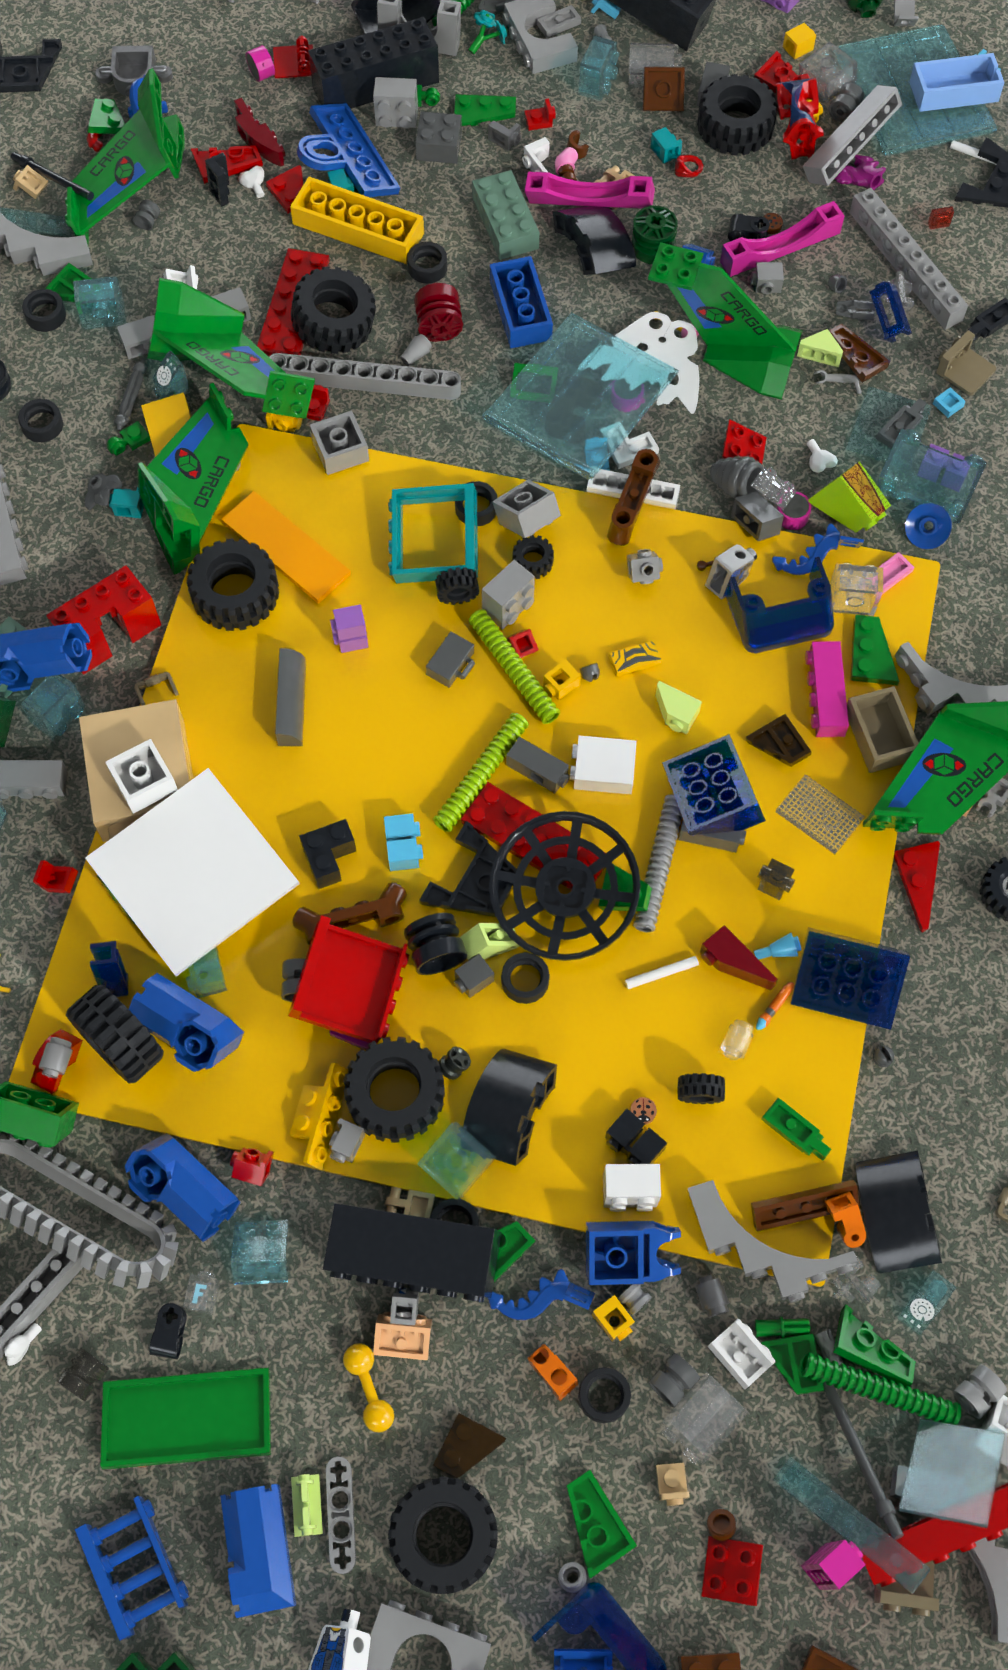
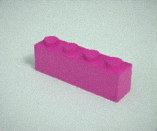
M812 642L810 650L806 651L805 654L806 665H810V672L807 674V684L812 687V693L809 694V705L814 709V714L811 716V727L815 728L816 737H845L849 722L841 642Z
M846 1540L825 1543L801 1567L819 1590H839L866 1564L861 1559L864 1556L863 1553L852 1541L848 1543Z

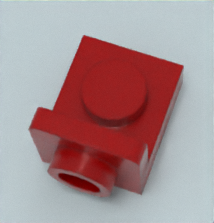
M549 98L545 99L543 108L524 111L528 131L552 127L553 119L556 118L555 107L551 106Z
M314 385L306 418L322 421L330 402L327 388L321 385Z

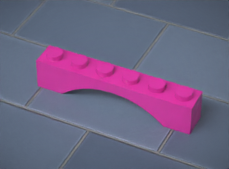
M528 172L525 193L529 203L642 209L653 205L655 192L652 177L629 176L617 181L592 183L566 179L549 172Z
M835 201L815 208L800 222L776 235L761 239L741 237L723 244L720 263L728 275L732 277L755 268L757 262H770L840 234L845 216Z

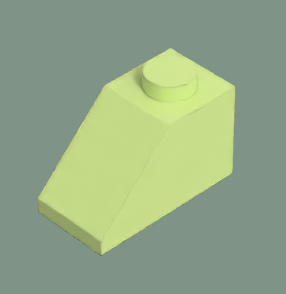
M659 681L655 696L665 724L675 732L687 734L700 712L702 701Z
M478 923L459 937L463 940L468 960H471L478 954L486 960L519 947L502 929L500 923Z

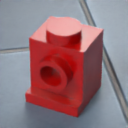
M243 1148L240 1152L234 1151L230 1161V1166L233 1167L231 1178L262 1186L269 1176L274 1152L269 1150L267 1154H263L254 1148Z

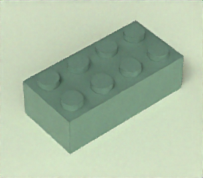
M512 170L472 180L473 201L499 260L539 249L540 232Z

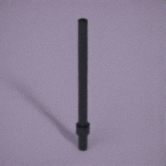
M12 152L11 159L18 162L21 167L25 168L28 165L40 175L65 188L72 187L76 194L88 200L94 198L93 192L34 162L33 158Z

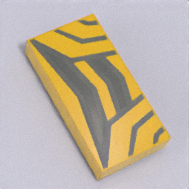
M654 640L610 652L609 655L617 676L662 663Z

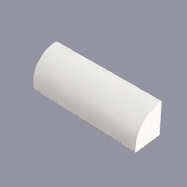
M592 467L587 484V492L620 498L629 475ZM652 480L644 504L675 510L679 498L680 485Z

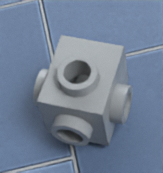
M641 549L637 551V554L627 555L628 575L633 583L651 584L654 580L660 579L663 563L662 559L658 558L654 551H651V549Z

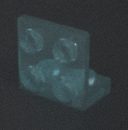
M288 1220L235 1223L231 1255L234 1285L288 1282L289 1272L286 1258Z

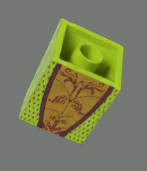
M860 461L808 499L810 504L855 533L862 528L867 531L887 515L884 511L891 506Z

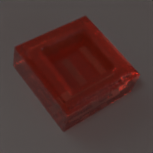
M953 207L932 209L928 221L929 228L949 227L954 215Z

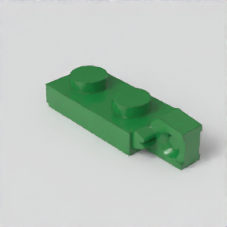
M777 1098L761 1118L762 1121L808 1156L813 1153L823 1161L831 1151V1148L822 1142L824 1137L819 1133L820 1130L780 1098Z

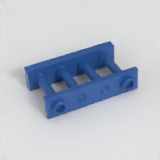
M141 1496L133 1498L137 1509L99 1529L97 1527L92 1529L91 1525L84 1524L75 1529L119 1641L126 1640L135 1635L133 1627L136 1626V1622L175 1601L178 1608H184L188 1606L186 1598L190 1597L184 1581L178 1582L152 1519V1516L155 1515L154 1508L149 1499L144 1500ZM142 1519L148 1536L110 1556L108 1554L103 1556L99 1546L103 1543V1539ZM153 1546L159 1563L121 1584L119 1582L114 1583L110 1572L114 1571L115 1566ZM165 1574L171 1589L170 1591L133 1611L130 1609L125 1610L122 1603L125 1594Z

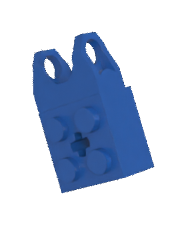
M655 1221L586 1222V1277L589 1285L644 1284V1282H657L666 1277L681 1274L679 1263L669 1262L656 1256L660 1245L681 1237V1230L679 1227L665 1226ZM613 1250H618L614 1256L610 1255Z

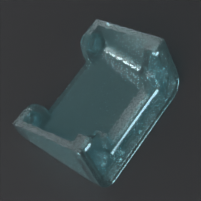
M901 428L881 471L877 486L883 495L912 507L925 503L940 505L948 512L952 523H960L987 462L975 454L965 456L962 460L921 444V438L916 431Z

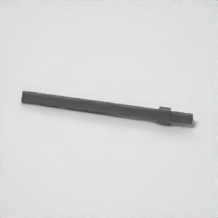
M824 1382L823 1386L827 1398L877 1503L875 1508L880 1519H884L893 1540L899 1539L904 1534L894 1515L896 1510L891 1500H887L834 1384L828 1386Z

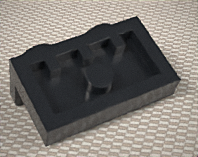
M224 153L205 160L209 191L221 207L229 204L228 195L230 192L228 188L229 177L226 156Z

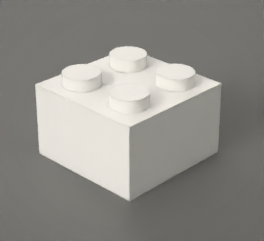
M151 739L106 761L114 781L133 814L178 790L171 773Z
M660 1164L605 1165L603 1173L604 1208H610V1211L622 1212L626 1211V1207H637V1211L647 1212L652 1211L653 1207H657L661 1198Z

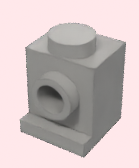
M340 1118L338 1121L340 1131L333 1133L329 1143L332 1146L330 1158L340 1163H344L345 1160L352 1163L366 1134L364 1128Z

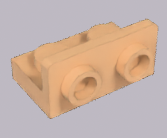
M384 1312L378 1315L375 1326L374 1355L428 1360L432 1319H426V1316L418 1314L415 1326L390 1323L391 1312Z

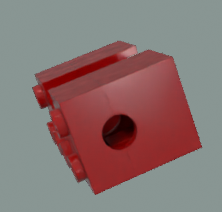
M127 565L46 615L50 626L80 623L89 635L90 643H86L87 650L91 649L92 659L88 670L81 672L83 675L113 656L104 633L100 628L102 625L100 618L105 614L109 613L115 619L132 644L161 626L151 595Z

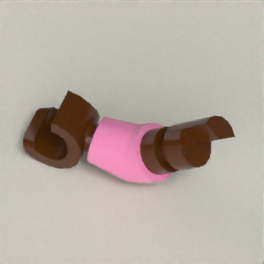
M578 130L570 133L566 149L555 159L557 175L575 181L577 179L574 174V164L577 159H582L587 155L589 148L586 144L578 145L581 134Z

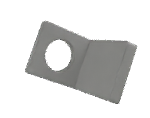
M894 0V26H914L919 19V16H914L915 0Z

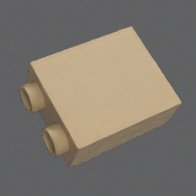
M176 699L79 717L93 823L103 842L109 841L169 797L167 796L133 814L114 781L106 761L151 739L171 773L178 790L193 779L185 723Z

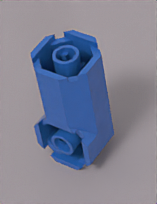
M80 623L0 634V686L1 683L8 685L7 690L12 692L30 690L34 678L87 671L92 659L91 649L87 650L86 643H90L89 635Z
M159 973L148 978L142 985L146 988L142 994L137 992L131 1001L129 1011L136 1016L149 1033L170 1045L171 1048H175L177 1051L174 1054L176 1061L193 1072L215 1066L239 1047L244 1031L229 1017Z
M168 1133L134 1150L125 1164L126 1173L130 1171L131 1179L128 1180L129 1188L144 1202H151L152 1200L162 1202L202 1242L215 1235L220 1229L218 1225L224 1219L228 1221L241 1203L227 1187Z
M278 1484L271 1485L272 1491H270V1488L265 1489V1486H258L231 1492V1499L226 1494L220 1496L228 1562L234 1563V1567L228 1568L231 1601L233 1606L239 1604L240 1611L235 1612L236 1618L296 1606L281 1491Z

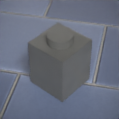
M478 954L455 970L456 980H454V984L461 993L465 992L471 998L494 982V972L482 956Z

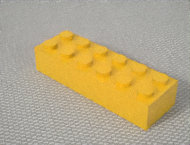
M312 177L307 178L290 206L293 225L404 264L408 263L407 254L415 244H418L424 235L423 216Z

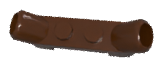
M641 449L637 452L618 504L615 505L607 538L616 545L624 546L629 543L656 470L659 468L660 459L651 449Z
M388 883L378 900L371 902L366 900L360 901L349 908L338 907L323 916L331 918L329 924L340 928L374 919H379L380 926L384 927L397 923L404 918L401 905L407 897V893L401 885ZM301 907L296 911L292 923L294 928L305 933L307 944L310 945L316 923L321 915L306 907Z

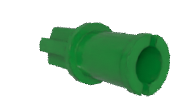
M782 1316L779 1319H755L756 1338L781 1336L782 1339L784 1336L807 1335L810 1334V1322L807 1318L783 1319Z

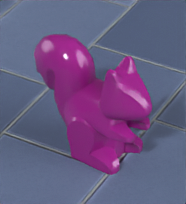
M856 155L854 157L855 162L853 163L856 168L846 165L835 177V181L840 184H853L875 190L884 183L882 175L886 168H875L879 162L874 161L872 157Z

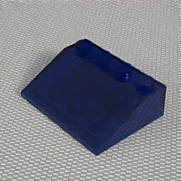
M730 734L662 762L689 835L742 831L766 821Z
M808 927L790 1004L891 1030L910 955L907 951Z

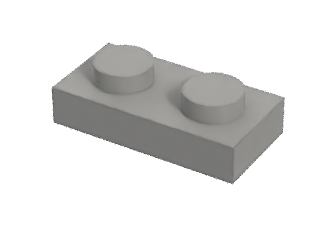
M572 5L537 19V26L546 38L581 24V17Z

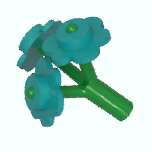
M485 10L475 12L473 16L476 20L475 23L481 25L478 36L469 47V52L475 54L483 41L499 36L500 41L505 44L507 29L498 20H494L495 15ZM496 27V32L484 36L486 28Z

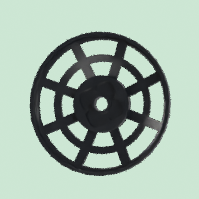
M560 811L535 817L522 824L510 834L494 859L490 873L489 890L494 914L502 929L516 944L542 958L571 961L595 955L608 948L620 938L636 913L641 884L635 856L628 843L614 828L591 815L580 812ZM572 821L570 836L554 837L540 843L532 831L539 826L551 822ZM582 823L603 831L617 845L605 854L594 843L580 838ZM524 836L532 849L521 860L515 874L501 871L508 852ZM569 844L567 857L552 860L545 850L556 845ZM579 846L591 851L599 859L587 867L583 862L577 860ZM623 853L628 860L632 872L633 893L618 891V880L612 861ZM537 856L544 865L537 878L524 876L528 864ZM605 867L610 878V890L597 889L594 875ZM499 881L513 884L514 900L519 913L508 920L503 915L499 902ZM564 881H568L573 885L572 891L568 894H562L558 890L559 885ZM521 886L535 888L538 901L527 909L522 900ZM593 900H608L603 913L597 920H594L587 910ZM615 903H631L622 924L614 934L607 938L600 929V926L610 916ZM545 909L549 914L555 916L553 929L550 930L541 926L532 917ZM579 915L586 925L585 928L577 931L563 932L565 918ZM526 921L535 931L551 937L548 951L540 950L528 944L515 933L513 928ZM591 933L599 943V945L579 953H558L561 939H577Z

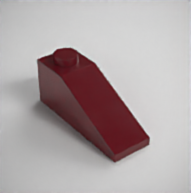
M725 925L702 944L700 950L701 957L709 966L713 965L721 972L768 990H772L775 987L778 979Z

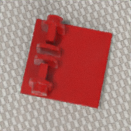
M299 36L295 46L273 47L275 79L311 76L308 50L313 49V44H308L305 36Z
M729 419L722 458L751 456L762 464L767 437Z
M709 1536L701 1597L757 1606L763 1545L730 1539L719 1541Z

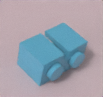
M413 813L384 817L390 871L419 868V859H423L422 844L417 845L416 837L421 836L419 822H414Z

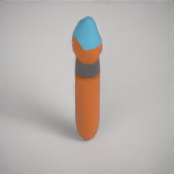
M788 982L769 1004L765 1012L759 1016L756 1024L757 1030L765 1028L770 1023L771 1018L793 991V982Z

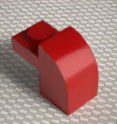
M62 1029L53 1033L44 1041L32 1062L35 1065V1069L30 1083L51 1094L58 1090L63 1075H58V1078H51L42 1074L43 1070L39 1068V1064L46 1044L50 1043L52 1037L71 1042V1049L73 1051L67 1066L69 1067L76 1062L83 1041Z

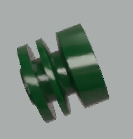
M652 205L644 207L636 213L633 219L631 242L635 257L644 263L653 264L660 242L675 246L678 223L675 214L668 208Z

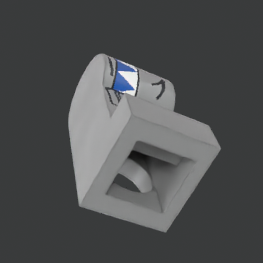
M405 1287L404 1289H396V1293H393L390 1323L415 1326L418 1315L419 1292Z

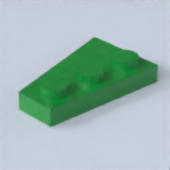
M456 94L454 114L462 115V126L471 125L472 127L477 126L481 122L500 121L515 117L516 97Z
M855 615L850 680L898 686L899 678L879 617Z
M517 1221L498 1230L502 1234L494 1283L536 1242Z
M845 1304L840 1312L833 1353L888 1380H893L896 1384L902 1383L904 1387L911 1386L913 1384L916 1361L890 1340H883L872 1331L874 1327L866 1320L862 1323L852 1314L854 1310Z
M589 1470L566 1487L588 1577L591 1579L637 1547L593 1473Z

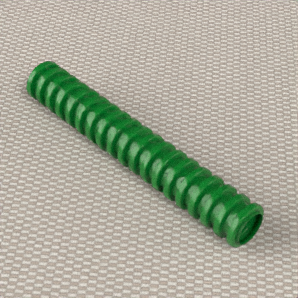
M808 1352L803 1358L801 1375L805 1378L809 1376L811 1380L818 1379L819 1383L826 1382L828 1386L834 1384V1387L837 1389L842 1387L843 1391L847 1392L850 1390L852 1394L858 1393L860 1397L867 1396L869 1400L875 1399L878 1403L883 1401L884 1405L888 1406L891 1404L893 1408H898L899 1406V1409L902 1411L907 1409V1412L910 1414L915 1412L919 1417L923 1415L925 1419L931 1418L934 1422L940 1421L941 1424H948L951 1428L955 1427L960 1420L961 1406L957 1402L952 1404L951 1400L947 1399L944 1401L940 1396L936 1398L934 1394L928 1395L927 1392H920L916 1388L912 1390L910 1386L904 1387L902 1383L895 1384L893 1380L887 1382V1379L884 1377L879 1379L878 1375L874 1374L871 1376L869 1372L863 1373L861 1369H856L855 1371L852 1366L847 1368L843 1363L838 1365L837 1361L830 1362L828 1358L822 1359L820 1355L814 1357V1354Z

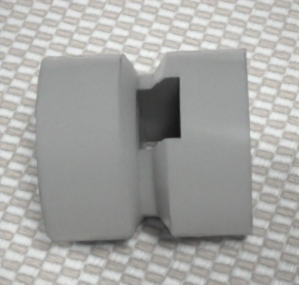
M982 1364L969 1375L970 1381L964 1380L953 1391L957 1401L972 1416L978 1419L991 1408L990 1402L996 1403L1007 1392V1388L1001 1379L991 1369Z

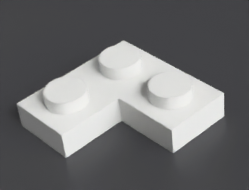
M620 422L599 431L600 438H607V450L618 469L632 464L637 452L641 449H651L656 454L659 453V447L650 432L629 439Z

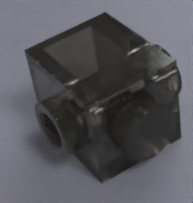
M772 858L769 865L764 864L757 878L761 879L758 890L780 900L785 891L790 892L795 882V879L792 878L795 869Z

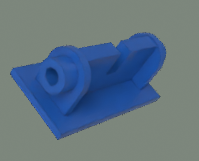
M554 1649V1670H613V1649Z

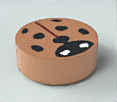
M641 1097L632 1103L630 1111L645 1125H648L654 1120L657 1109L652 1100Z

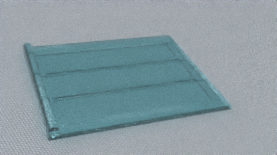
M942 24L839 45L838 48H835V52L849 81L861 87L865 95L864 99L877 85L897 87L902 106L875 134L882 147L884 156L951 143L953 140L960 141L993 134V132L997 131V126L985 104L919 112L909 83L914 63L961 57L948 31Z
M571 312L494 404L484 412L482 418L490 425L588 480H592L678 374L679 370Z

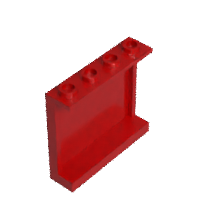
M321 915L316 923L288 1016L368 1043L375 1041L377 1044L381 1038H386L390 1024L386 1023L388 1014L392 1015L395 1009L396 1000L393 999L395 991H399L403 981V977L399 975L401 968L405 969L408 963L409 954L406 953L408 944L404 943L402 948L331 925L329 924L331 918Z

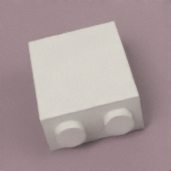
M579 735L578 744H573L572 758L576 759V766H571L570 780H574V789L632 795L637 741Z

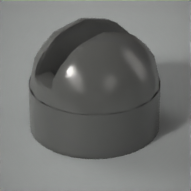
M836 274L829 278L828 286L832 291L841 293L846 288L847 279L845 276Z
M597 663L579 669L583 679L588 682H592L593 679L597 680L600 675Z
M880 1046L873 1053V1061L879 1067H888L894 1061V1052L888 1046ZM881 1050H884V1052H885L886 1055L888 1056V1058H889L888 1061H887L885 1055L883 1054V1052H882Z

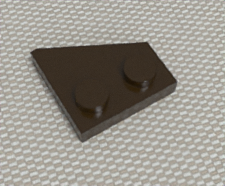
M786 714L746 737V741L750 745L790 767L811 755V750Z
M458 1413L433 1466L459 1479L473 1466L501 1446L506 1438Z

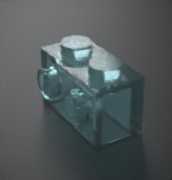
M216 946L188 967L190 976L186 977L189 991H194L197 998L227 991Z

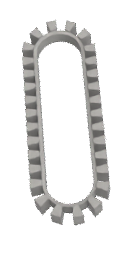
M10 1134L9 1140L0 1139V1153L15 1157L147 1235L155 1242L158 1253L146 1261L132 1262L124 1260L1 1186L0 1218L5 1220L11 1211L9 1223L17 1228L21 1226L26 1218L24 1232L32 1237L40 1226L38 1235L40 1242L48 1245L54 1235L52 1249L62 1254L68 1243L66 1257L76 1263L81 1252H83L80 1266L89 1271L97 1260L95 1275L102 1279L106 1278L110 1269L114 1270L115 1276L112 1285L124 1288L126 1276L136 1277L137 1289L147 1288L152 1274L159 1282L168 1275L169 1267H173L179 1242H174L177 1231L173 1223L161 1229L164 1217L162 1213L154 1210L148 1220L150 1206L140 1201L134 1212L136 1198L126 1193L122 1202L119 1203L121 1189L112 1185L106 1195L107 1181L98 1177L92 1187L94 1177L92 1172L84 1169L78 1179L80 1165L71 1161L66 1170H64L66 1157L58 1152L51 1163L53 1150L49 1147H42L37 1154L38 1144L36 1141L28 1139L25 1145L22 1146L20 1144L21 1140L12 1137V1134Z

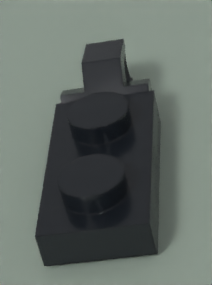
M1002 299L975 317L970 325L971 327L968 329L975 334L973 341L980 336L986 338L1008 324V299Z

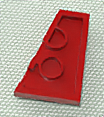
M776 51L754 74V77L759 79L760 83L764 82L768 85L769 90L771 89L776 93V83H779V78L788 77L790 81L798 80L800 75H797L792 70L793 66L789 62L785 63L781 59V54Z
M256 145L232 146L228 150H217V147H211L209 151H198V148H191V154L204 184L208 183L205 160L224 153L226 156L228 177L248 171L256 165L263 166Z

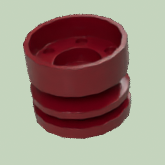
M432 283L419 289L414 298L419 333L432 342L447 341L458 336L463 329V320L457 289L446 283Z

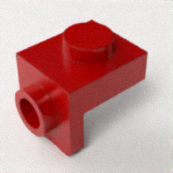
M41 860L33 882L47 892L70 894L78 871L73 867L53 866L48 861Z

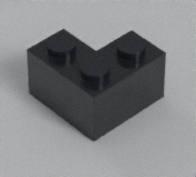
M344 819L300 835L301 845L318 889L342 881L335 859L356 852L355 841L347 820Z

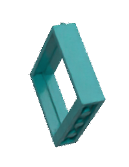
M474 483L392 489V499L388 502L389 511L392 512V519L388 520L389 532L392 533V540L388 541L389 553L392 554V561L388 563V566L390 568V576H393L396 584L435 581L437 575H441V572H448L450 568L456 570L455 567H460V570L463 567L467 568V570L472 569L473 572H476L478 578L477 492ZM465 500L466 565L403 569V505Z

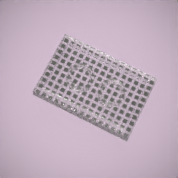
M807 775L803 776L776 809V813L834 854L839 851L865 817Z

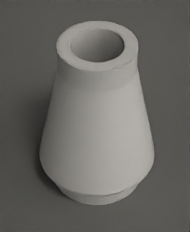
M423 334L414 336L400 358L406 365L410 366L413 362L428 354L432 344Z

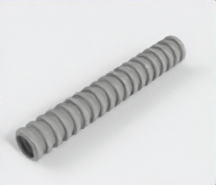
M667 795L664 799L665 803H663V810L661 811L662 816L659 819L660 823L658 824V830L654 839L655 844L652 847L653 851H651V858L649 859L650 864L647 867L648 871L644 880L652 888L648 910L637 911L636 921L633 924L637 930L642 932H653L656 928V917L659 915L658 910H660V903L663 899L661 896L664 895L663 889L666 887L665 882L669 874L668 868L671 866L670 861L673 858L675 841L677 840V833H679V826L681 825L680 820L682 819V813L686 804L685 799L678 795Z

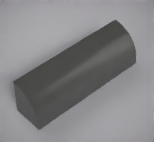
M286 648L279 649L275 734L278 746H303L306 659L301 653Z

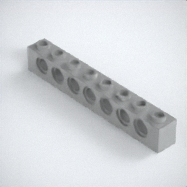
M869 188L854 195L849 213L944 330L963 322L968 308L967 303L873 189Z

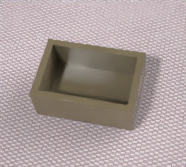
M895 686L849 698L847 703L848 721L869 773L904 764L918 745V741Z

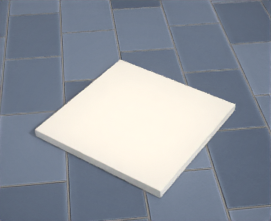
M209 768L85 857L175 976H178L299 885L296 877Z

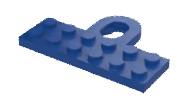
M348 104L311 106L309 113L322 134L308 135L299 141L297 148L299 159L305 165L315 170L328 171L344 168L361 195L377 197L399 194L400 186ZM313 149H328L331 150L335 155L328 156L325 154L316 153Z

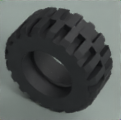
M732 74L731 77L723 76L719 81L717 79L713 81L703 91L699 104L697 126L706 144L710 143V147L714 150L720 149V153L726 154V152H730L734 156H737L738 153L747 155L751 150L753 152L760 150V147H764L768 140L772 138L778 103L773 91L769 90L768 85L764 82L760 83V80L755 77L753 79L749 78V75L738 76V74ZM740 111L751 117L733 118L726 115L725 112Z
M329 266L322 267V270L318 268L312 270L310 274L307 273L301 278L293 294L291 321L293 322L294 330L299 332L298 336L302 341L306 340L307 345L312 348L317 347L321 352L331 351V354H338V351H342V353L350 352L351 348L354 350L367 340L372 329L376 305L371 288L367 283L364 284V280L360 276H354V273L350 270L346 272L341 270L340 267L330 269ZM326 302L336 303L346 308L351 315L344 318H331L322 314L315 306Z
M226 539L227 542L222 543L219 540L214 542L213 546L203 548L202 554H197L193 558L194 564L191 563L189 565L187 586L194 609L202 617L203 621L207 624L212 622L213 627L218 629L225 627L226 631H234V628L245 630L247 629L246 626L252 625L254 627L259 624L261 618L265 620L270 615L269 610H274L276 600L279 598V584L274 563L269 558V554L264 549L260 550L259 545L251 542V544H248L247 540L239 539V541ZM243 574L254 580L246 591L238 595L225 596L213 591L216 583L228 575Z
M94 985L68 1008L66 1017L106 1063L129 1084L136 1083L162 1059L164 1051L155 1038L136 1016L103 985Z
M390 1037L382 1038L383 1043L376 1044L375 1041L369 1043L368 1050L364 1051L361 1049L356 1053L357 1059L355 1061L351 1060L348 1065L349 1072L344 1077V1097L353 1121L357 1126L364 1128L367 1135L373 1134L377 1140L384 1141L385 1138L391 1139V1143H397L400 1138H406L407 1141L414 1139V1134L418 1132L422 1135L428 1130L427 1126L429 1124L433 1125L438 1119L437 1114L442 1111L444 1105L445 1087L440 1065L437 1059H433L432 1053L427 1048H420V1043L414 1040L411 1043H407L404 1037H398L397 1041H391ZM390 1069L406 1070L412 1073L419 1083V1094L416 1100L410 1106L398 1111H388L377 1107L370 1096V1086L379 1074Z
M430 1478L410 1488L409 1492L398 1501V1505L390 1519V1529L388 1530L389 1550L396 1564L395 1566L407 1581L426 1592L450 1594L470 1587L489 1568L497 1547V1523L489 1502L473 1485L471 1486L458 1478ZM445 1506L458 1510L466 1518L470 1527V1542L466 1552L462 1557L450 1564H436L429 1561L421 1553L417 1544L416 1533L420 1520L427 1512L437 1507Z

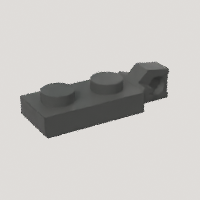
M919 398L912 407L904 405L878 432L876 439L894 451L923 419L922 413L927 403Z

